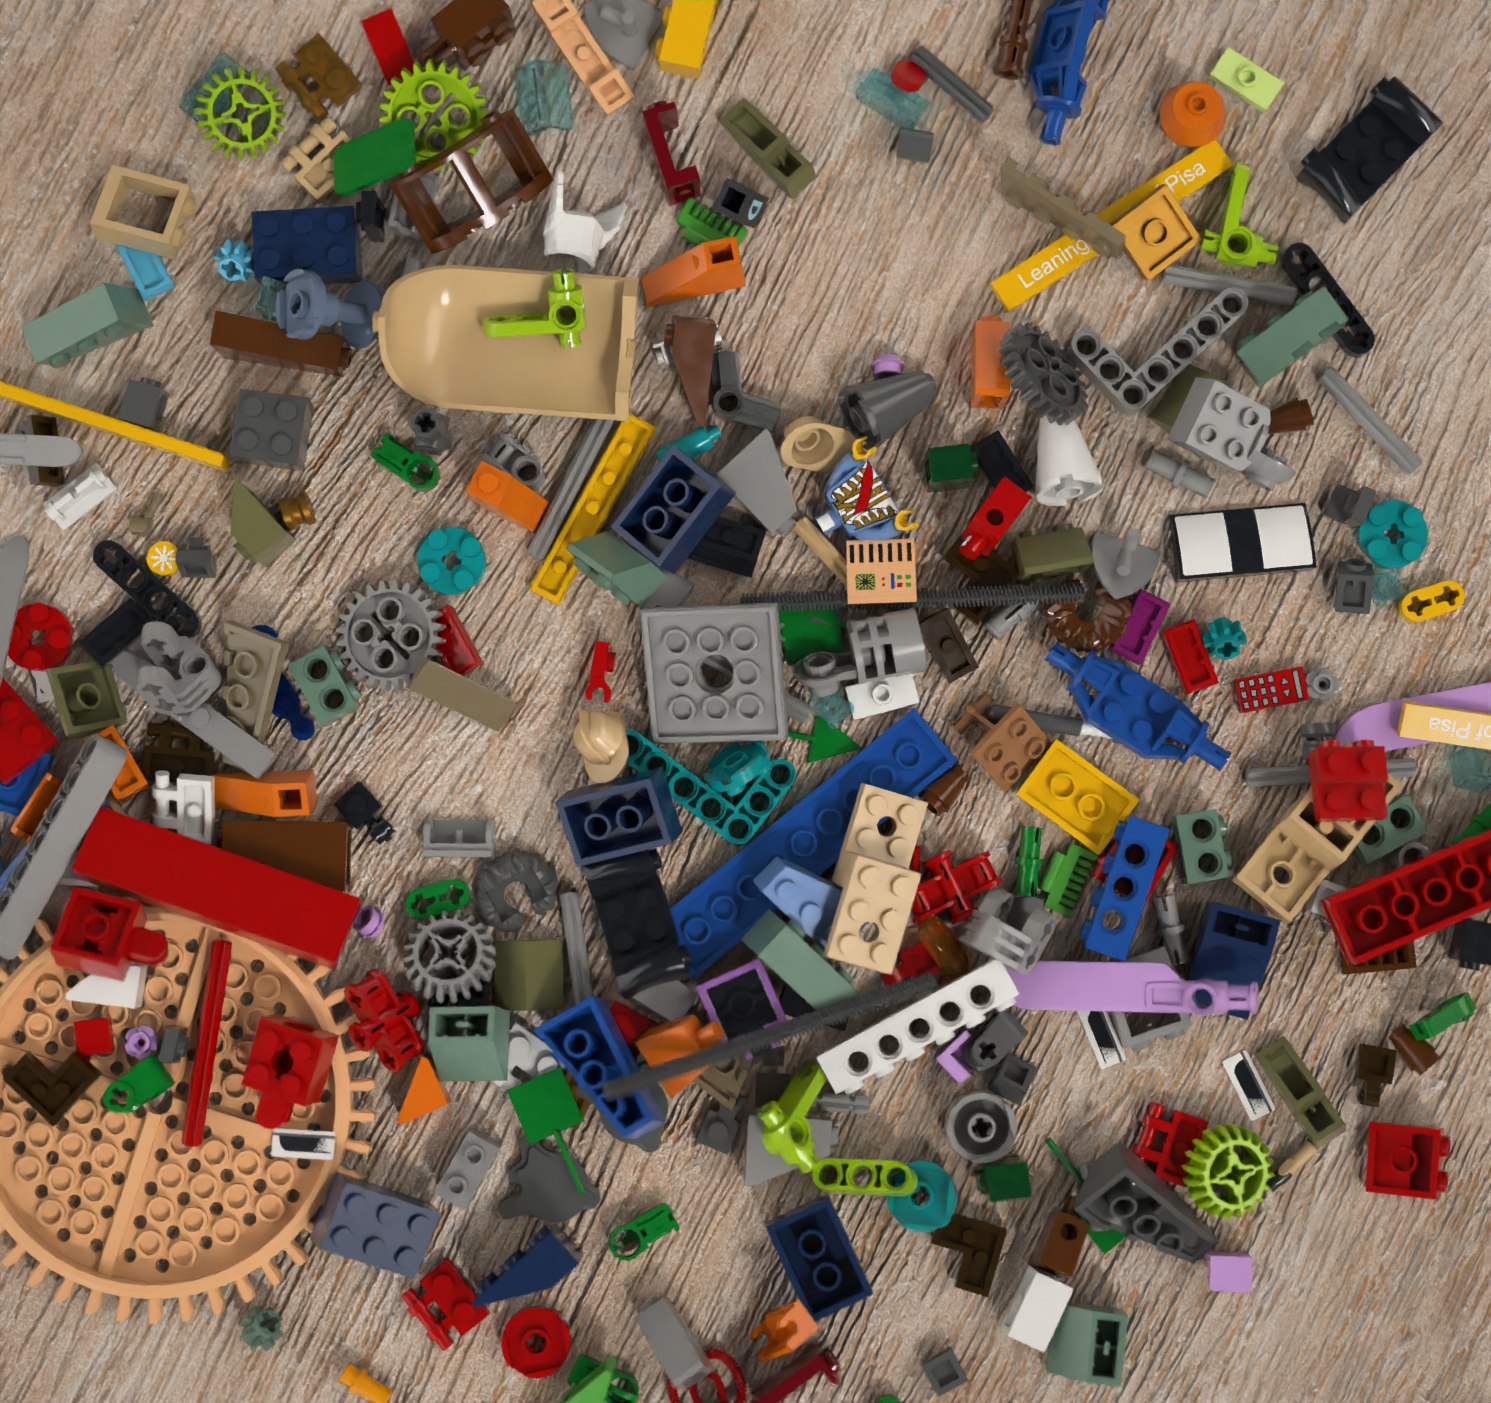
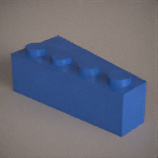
M590 996L533 1029L536 1035L552 1050L553 1055L558 1061L563 1063L575 1077L574 1079L580 1087L585 1089L593 1098L598 1108L624 1138L637 1140L666 1123L648 1085V1090L643 1087V1091L639 1088V1093L636 1089L634 1090L635 1094L630 1091L631 1096L626 1092L627 1097L622 1094V1099L619 1095H617L618 1100H616L615 1096L613 1097L614 1101L609 1098L610 1103L606 1099L602 1083L605 1085L606 1081L609 1083L614 1078L618 1080V1077L622 1079L623 1075L626 1078L627 1074L630 1076L635 1071L639 1073L640 1069L605 999Z

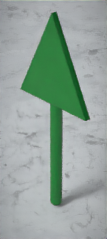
M819 714L816 716L813 735L788 730V737L811 741L808 763L862 748Z

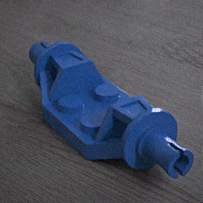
M1055 0L1045 10L1028 72L1037 96L1035 106L1046 113L1042 133L1039 137L1042 143L1053 146L1060 145L1065 120L1075 119L1081 115L1082 108L1080 104L1088 82L1079 74L1080 67L1085 59V49L1090 31L1094 26V21L1105 19L1108 0ZM1051 85L1059 87V97L1052 95Z
M1057 641L1054 643L1044 660L1070 675L1069 679L1071 681L1066 690L1072 692L1087 723L1144 759H1171L1185 763L1190 756L1196 755L1218 771H1221L1228 761L1226 759H1229L1232 753L1206 738L1209 723L1207 721L1201 722L1181 700L1123 663L1096 655L1097 651L1093 649L1086 657L1080 658L1061 646ZM1083 678L1098 691L1095 699L1080 683V679ZM1169 736L1184 743L1186 746L1181 748L1163 742Z

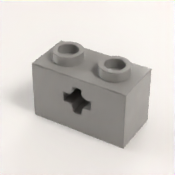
M475 1128L469 1130L434 1193L465 1210L503 1144Z

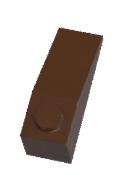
M673 315L672 324H666L664 344L669 345V351L698 426H705L717 324L713 319Z

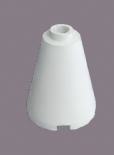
M1046 415L1040 418L1035 494L1038 502L1047 506L1067 505L1066 499L1077 497L1078 503L1097 496L1103 490V479L1076 420L1068 425L1064 423L1059 426L1056 421L1052 424L1049 423Z

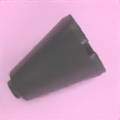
M921 370L911 371L842 389L839 392V397L844 396L845 402L840 404V409L855 439L868 436L864 440L866 444L862 445V447L869 451L874 446L879 448L930 404L935 398L934 392H936L937 387L929 373L925 374Z

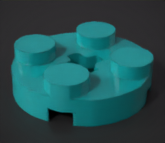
M1397 500L1384 501L1371 508L1365 522L1357 528V542L1360 550L1366 554L1367 558L1372 560L1371 562L1374 565L1383 569L1403 568L1417 560L1422 555L1428 540V529L1421 510ZM1391 526L1396 527V530L1401 534V538L1396 539L1395 544L1390 543V538L1384 537V531L1390 530Z
M445 527L432 531L428 538L423 541L418 552L417 563L422 579L434 591L443 595L457 596L466 593V591L476 586L482 580L486 571L487 559L480 541L471 532L459 527ZM451 552H456V557L461 560L460 566L455 565L453 570H447V564L443 562L445 556H449Z
M749 741L750 744L741 747L739 742H736L716 754L708 763L711 769L710 772L704 771V777L711 789L717 792L726 791L729 796H734L742 792L746 787V783L756 776L767 773L773 767V763L770 760V752L763 741Z
M929 1161L910 1162L907 1165L916 1172L918 1177L917 1188L908 1196H887V1204L891 1213L901 1225L915 1232L926 1233L945 1227L950 1222L957 1206L958 1194L954 1179L935 1163ZM900 1170L898 1174L892 1177V1184L895 1188L902 1186L906 1181L904 1170ZM921 1187H926V1192L931 1195L930 1200L926 1201L924 1206H920L919 1201L914 1199V1194L920 1193Z

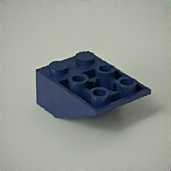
M1206 901L1185 981L1208 978L1214 981H1227L1229 985H1250L1251 982H1258V988H1260L1272 956L1281 920L1214 901ZM1200 988L1195 991V997L1199 1003L1203 1005L1212 1003V995L1208 990ZM1228 1010L1224 1014L1248 1020L1250 1010Z
M557 1223L551 1229L544 1225L527 1242L529 1248L524 1253L520 1248L517 1249L500 1267L503 1270L502 1273L497 1276L492 1272L474 1290L477 1296L471 1304L474 1307H479L551 1289L580 1264L584 1254Z

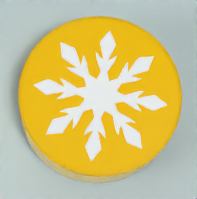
M167 541L155 543L147 553L149 568L161 576L176 574L179 571L175 562L176 552L179 548Z

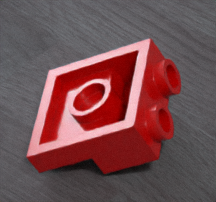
M1366 739L1353 742L1351 747H1341L1339 740H1327L1320 742L1319 747L1308 754L1315 822L1383 821L1388 817L1384 783L1389 780L1385 746H1374V740Z
M1371 1121L1369 1126L1365 1192L1432 1200L1439 1199L1440 1192H1447L1448 1171H1442V1158L1449 1157L1450 1136H1444V1128Z

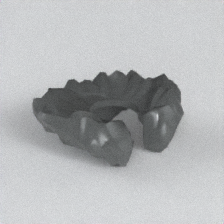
M525 850L522 853L504 852L502 856L495 857L493 861L487 862L486 869L480 871V878L476 880L478 887L474 889V895L477 900L476 906L482 921L499 931L514 932L518 928H523L522 914L515 908L510 907L504 897L507 886L516 881L524 882L529 886L531 890V908L535 914L543 915L545 911L554 909L556 906L555 901L558 897L556 894L558 883L556 869L548 866L538 854H530Z

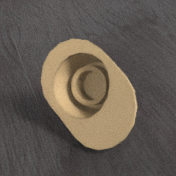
M802 416L790 424L783 425L784 438L780 453L782 460L789 466L822 473H832L836 464L852 450L856 439L846 429L825 424L819 418L813 416Z
M581 710L579 712V722L573 731L572 739L574 745L583 755L589 778L596 783L606 784L621 774L629 756V745L623 717L617 711L605 713L602 711L590 712L588 710Z

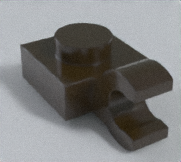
M1359 1044L1355 1078L1365 1080L1359 1104L1373 1107L1379 1106L1382 1083L1392 1085L1397 1050Z

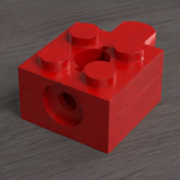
M76 886L73 887L49 949L57 966L122 982L126 978L131 962L148 966H160L169 955V947L165 935L161 932L144 928L147 916L141 902Z
M279 1014L260 1018L241 1083L243 1086L261 1092L255 1113V1119L259 1125L265 1129H275L287 1125L290 1121L294 1104L306 1107L320 1102L339 1035Z

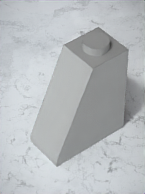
M765 429L723 467L716 476L736 492L733 498L771 538L777 533L782 537L796 524L793 519L797 516V509L772 435Z
M749 1113L745 1186H753L799 1168L796 1164L788 1165L780 1154H771L765 1148L762 1140V1129L765 1123L758 1117V1113ZM805 1116L811 1127V1138L815 1142L813 1152L819 1159L830 1156L831 1147H837L838 1126H832L831 1117Z
M656 1296L640 1307L642 1313L636 1316L635 1319L675 1388L688 1390L716 1369L670 1299L662 1297L659 1300Z

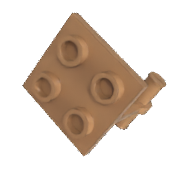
M983 691L971 705L967 704L963 708L965 712L951 726L962 735L976 721L988 731L969 753L1006 793L1051 746L1052 742L1018 703L996 725L992 724L981 714L994 702V699L987 692Z

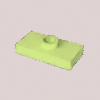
M1230 47L1226 49L1208 77L1262 113L1266 112L1284 85L1283 81Z

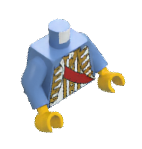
M868 436L861 437L853 443L852 450L836 464L826 483L827 493L825 494V500L830 509L814 518L824 536L841 526L848 539L855 537L861 541L889 540L901 534L903 530H914L920 525L919 522L910 525L907 523L908 514L915 512V510L899 511L868 459L863 461V459L875 454L877 451L876 446L868 452L863 450L862 442Z

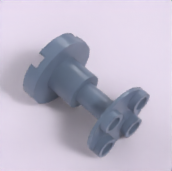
M295 269L287 274L283 280L289 281L285 291L279 290L276 318L279 327L286 329L288 334L285 335L288 338L308 340L317 333L321 325L332 326L336 321H340L347 343L354 348H366L375 339H379V333L373 332L372 324L374 311L380 310L385 294L383 287L374 285L370 281L362 280L351 287L345 301H340L335 293L326 291L321 277L313 271Z

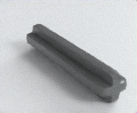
M919 46L913 52L910 61L919 65L933 82L976 119L984 122L991 116L994 110L993 106L924 46Z

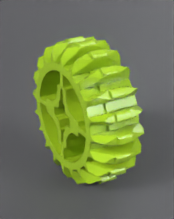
M243 66L237 67V77H233L230 68H225L224 75L226 80L222 81L220 76L214 73L211 75L212 80L216 84L214 88L206 82L202 84V88L209 93L208 97L200 94L196 95L195 99L197 101L205 103L204 109L194 108V114H204L205 117L204 121L196 122V127H208L209 131L201 136L204 141L209 140L212 136L215 137L216 140L211 146L212 150L217 151L222 144L225 145L223 156L230 157L234 148L236 149L238 160H243L244 149H248L252 159L257 158L255 147L259 146L264 153L269 152V147L264 141L268 139L270 142L277 144L279 139L271 134L273 129L279 132H284L285 130L283 125L276 124V118H287V113L276 112V106L284 105L285 100H273L272 95L278 93L279 88L278 86L271 87L269 90L265 88L270 80L268 76H264L259 83L255 81L258 75L256 69H252L249 77L245 78ZM237 84L255 89L264 101L255 104L247 103L243 99L241 92H239ZM227 87L229 107L226 111L213 115L214 101L218 94ZM238 103L241 108H257L256 111L249 112L248 115L244 116V123H241L238 118L224 119V116L231 115L232 112L236 111V104ZM268 111L266 126L261 134L254 139L252 135V119L256 115ZM233 123L237 126L240 134H242L244 142H235L226 138L217 129L216 125Z
M1227 1123L1226 1126L1214 1125L1213 1132L1202 1130L1203 1140L1193 1139V1144L1196 1147L1195 1150L1185 1152L1190 1158V1162L1181 1165L1183 1170L1189 1172L1182 1179L1185 1185L1190 1186L1186 1193L1189 1197L1195 1199L1194 1203L1197 1207L1205 1210L1206 1213L1212 1216L1216 1215L1224 1219H1230L1231 1215L1243 1217L1244 1210L1254 1212L1253 1202H1264L1261 1193L1263 1190H1271L1266 1182L1268 1178L1275 1176L1272 1171L1268 1170V1167L1274 1163L1271 1157L1266 1156L1270 1148L1266 1144L1261 1143L1262 1138L1258 1134L1252 1133L1247 1127H1238V1125L1233 1123ZM1233 1145H1239L1246 1158H1238V1154L1233 1150ZM1210 1184H1218L1219 1188L1223 1190L1224 1196H1216Z

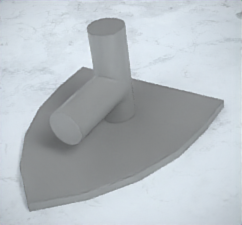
M594 0L583 4L587 24L597 43L609 56L634 71L660 27L664 11L641 0Z
M1135 528L1129 529L1125 540L1098 532L1094 534L1091 551L1094 560V571L1102 586L1114 599L1131 595L1144 587L1153 577L1159 561L1160 551L1138 545L1142 534Z

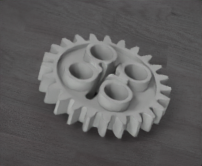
M380 580L378 590L374 585H366L368 595L355 592L356 599L358 600L357 604L346 602V606L351 612L349 615H339V618L345 621L346 625L345 627L336 628L337 632L344 634V639L336 642V645L346 647V651L339 657L343 660H351L346 669L350 672L358 671L356 680L365 681L368 678L369 687L376 688L380 683L381 690L385 691L390 690L391 684L395 690H403L404 681L409 686L422 657L431 660L433 656H443V653L436 649L437 644L446 643V639L438 637V632L446 629V625L438 624L435 621L442 616L441 611H431L436 601L430 598L423 601L426 591L418 589L414 592V585L406 583L402 588V583L398 580H393L391 586H389L387 581ZM397 603L399 606L398 616L391 620L388 614L389 608L392 604ZM373 612H377V616L383 625L375 620ZM371 625L373 636L366 642L363 638V631L366 626ZM384 627L395 630L392 633V637L397 643L387 641L390 638V633ZM414 629H417L420 636L419 641L416 645L411 646L409 634ZM400 646L409 653V659H405V655L403 651L400 649ZM388 651H391L394 655L392 665L386 668L383 664V658Z

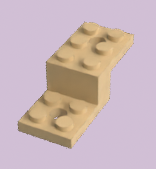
M1348 741L1342 747H1351L1353 744ZM1389 773V780L1384 783L1386 807L1403 786ZM1311 786L1305 795L1291 804L1232 881L1287 925L1296 916L1326 875L1347 859L1375 821L1315 822ZM1275 867H1281L1287 871L1289 875L1287 884H1280L1274 879L1273 870Z
M861 783L832 878V882L842 886L843 891L823 955L886 974H892L922 875L910 870L909 865L928 806L927 802ZM889 816L893 823L892 829L888 834L881 835L877 830V824L882 817ZM866 922H872L875 926L873 937L869 940H862L859 934L861 926Z

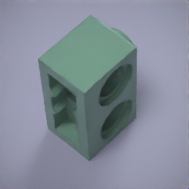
M324 645L288 664V667L318 723L323 727H327L360 709L361 706L358 699L362 696L355 682L352 679L347 682L341 670L346 666L343 660L340 659L338 651L335 649L331 652ZM319 661H325L328 668L326 675L320 679H315L312 675V667ZM334 691H341L344 696L343 704L339 708L331 709L328 705L329 695Z
M1395 795L1386 807L1388 817L1383 821H1375L1371 826L1374 832L1373 841L1370 844H1365L1360 840L1354 848L1353 853L1359 864H1369L1428 831L1408 795L1398 797ZM1394 809L1401 811L1404 816V822L1399 828L1393 826L1390 821V815Z
M1217 809L1170 817L1175 845L1178 846L1177 857L1182 884L1229 877L1228 870L1232 869V859L1229 850H1224L1222 836L1226 835V826L1223 816H1218ZM1198 819L1204 821L1208 828L1207 835L1203 839L1196 838L1192 833V825ZM1204 853L1209 854L1214 861L1213 869L1208 873L1202 872L1198 866V859Z

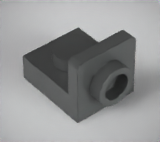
M1338 484L1333 490L1324 515L1352 528H1356L1365 522L1377 491L1366 486L1355 491Z
M1357 558L1348 559L1346 562L1339 561L1337 565L1338 578L1334 604L1335 612L1370 614L1374 582L1373 565Z

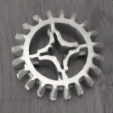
M443 911L441 914L442 919L438 921L430 914L428 917L430 924L428 926L418 922L417 929L420 934L409 933L408 939L412 944L404 945L403 951L407 957L402 959V963L405 968H408L405 973L407 979L414 980L412 985L416 991L424 989L423 994L425 998H431L436 992L437 1002L443 1003L446 995H449L451 1002L456 1004L458 994L463 993L464 998L469 1000L471 998L469 989L473 988L481 992L483 988L479 980L490 981L491 975L487 970L495 969L496 963L492 957L497 953L496 948L491 946L493 942L492 935L484 934L486 928L483 923L475 925V918L471 915L463 921L462 913L459 911L454 914L453 919H449L448 913ZM447 935H458L457 937L451 940H446L442 938L443 936ZM431 945L435 955L429 961L430 965L424 970L422 968L423 955L428 946ZM475 945L477 956L472 967L468 969L464 958L470 953L469 949ZM442 951L451 957L455 955L457 963L448 957L444 959ZM448 974H453L457 976V978L454 979H441L443 976Z

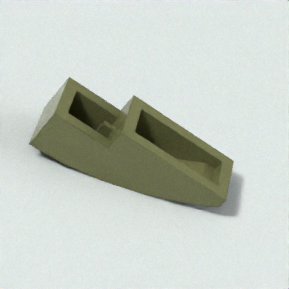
M745 98L741 99L719 119L722 126L741 148L791 199H794L817 178L812 164L791 146L788 138Z
M1284 1036L1255 1054L1275 1089L1316 1149H1319L1346 1131L1345 1122L1326 1098L1325 1091Z

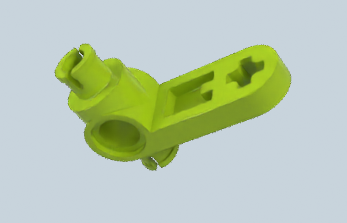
M1237 161L1233 166L1220 230L1219 232L1204 229L1200 251L1214 252L1215 260L1228 267L1242 265L1256 268L1258 262L1273 266L1277 256L1275 251H1278V244L1263 242V234L1253 233L1248 228L1239 225L1250 164ZM1236 240L1240 242L1243 246V252L1235 253L1231 251L1228 247V241Z
M563 269L552 272L554 286L548 288L549 312L486 317L482 320L484 335L488 337L559 334V347L568 348L569 338L571 340V348L580 346L579 331L586 328V307L583 300L582 286L575 284V270L566 269V273H564L565 279L563 278ZM564 305L571 306L575 310L576 316L565 318L560 315L558 308Z
M812 1062L802 1067L793 1076L778 1103L776 1101L766 1103L757 1114L765 1123L762 1129V1140L765 1148L771 1154H780L788 1165L796 1164L802 1173H807L817 1166L816 1162L820 1160L813 1152L815 1142L811 1138V1127L805 1118L827 1080L818 1062Z

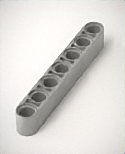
M92 734L84 743L0 894V956L12 960L20 952L121 771L127 757L126 748L97 734Z

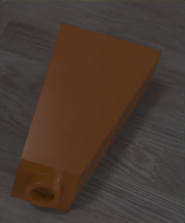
M215 311L210 345L224 359L343 377L344 368L350 367L352 359V348H348L349 344L344 337L317 332L308 340L292 339L285 335L288 334L286 329H281L278 323Z
M223 820V827H219L217 830L218 848L338 891H350L352 824L349 822Z

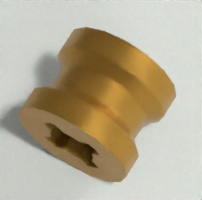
M306 491L299 492L297 497L291 499L287 497L279 498L280 510L289 531L297 529L298 525L303 523L308 525L316 523L314 510Z

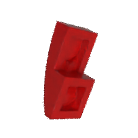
M392 8L361 20L387 84L391 85L390 81L393 77L402 80L401 70L404 67L411 73H414L413 57Z

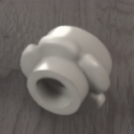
M1318 668L1317 671H1311L1305 679L1308 696L1312 699L1328 701L1334 697V692L1339 688L1338 678L1333 676L1332 671L1327 668ZM1320 681L1325 683L1323 688L1319 686Z

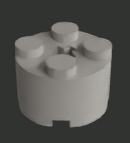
M970 1090L956 1097L948 1106L944 1118V1130L950 1145L960 1156L976 1163H990L1003 1157L1010 1149L1017 1134V1122L1010 1106L999 1096L986 1090ZM977 1118H981L984 1122L989 1123L988 1126L984 1127V1133L980 1135L971 1128L976 1125Z

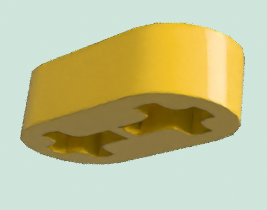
M1450 580L1412 591L1400 599L1398 612L1402 619L1410 623H1418L1458 609L1463 604L1465 599L1464 590L1460 584ZM1444 588H1446L1447 592H1454L1455 598L1451 600V606H1449L1447 601L1435 602L1434 597L1442 595ZM1411 598L1414 599L1415 603L1425 600L1428 603L1427 607L1418 611L1419 616H1417L1415 611L1409 612L1407 606L1412 604Z

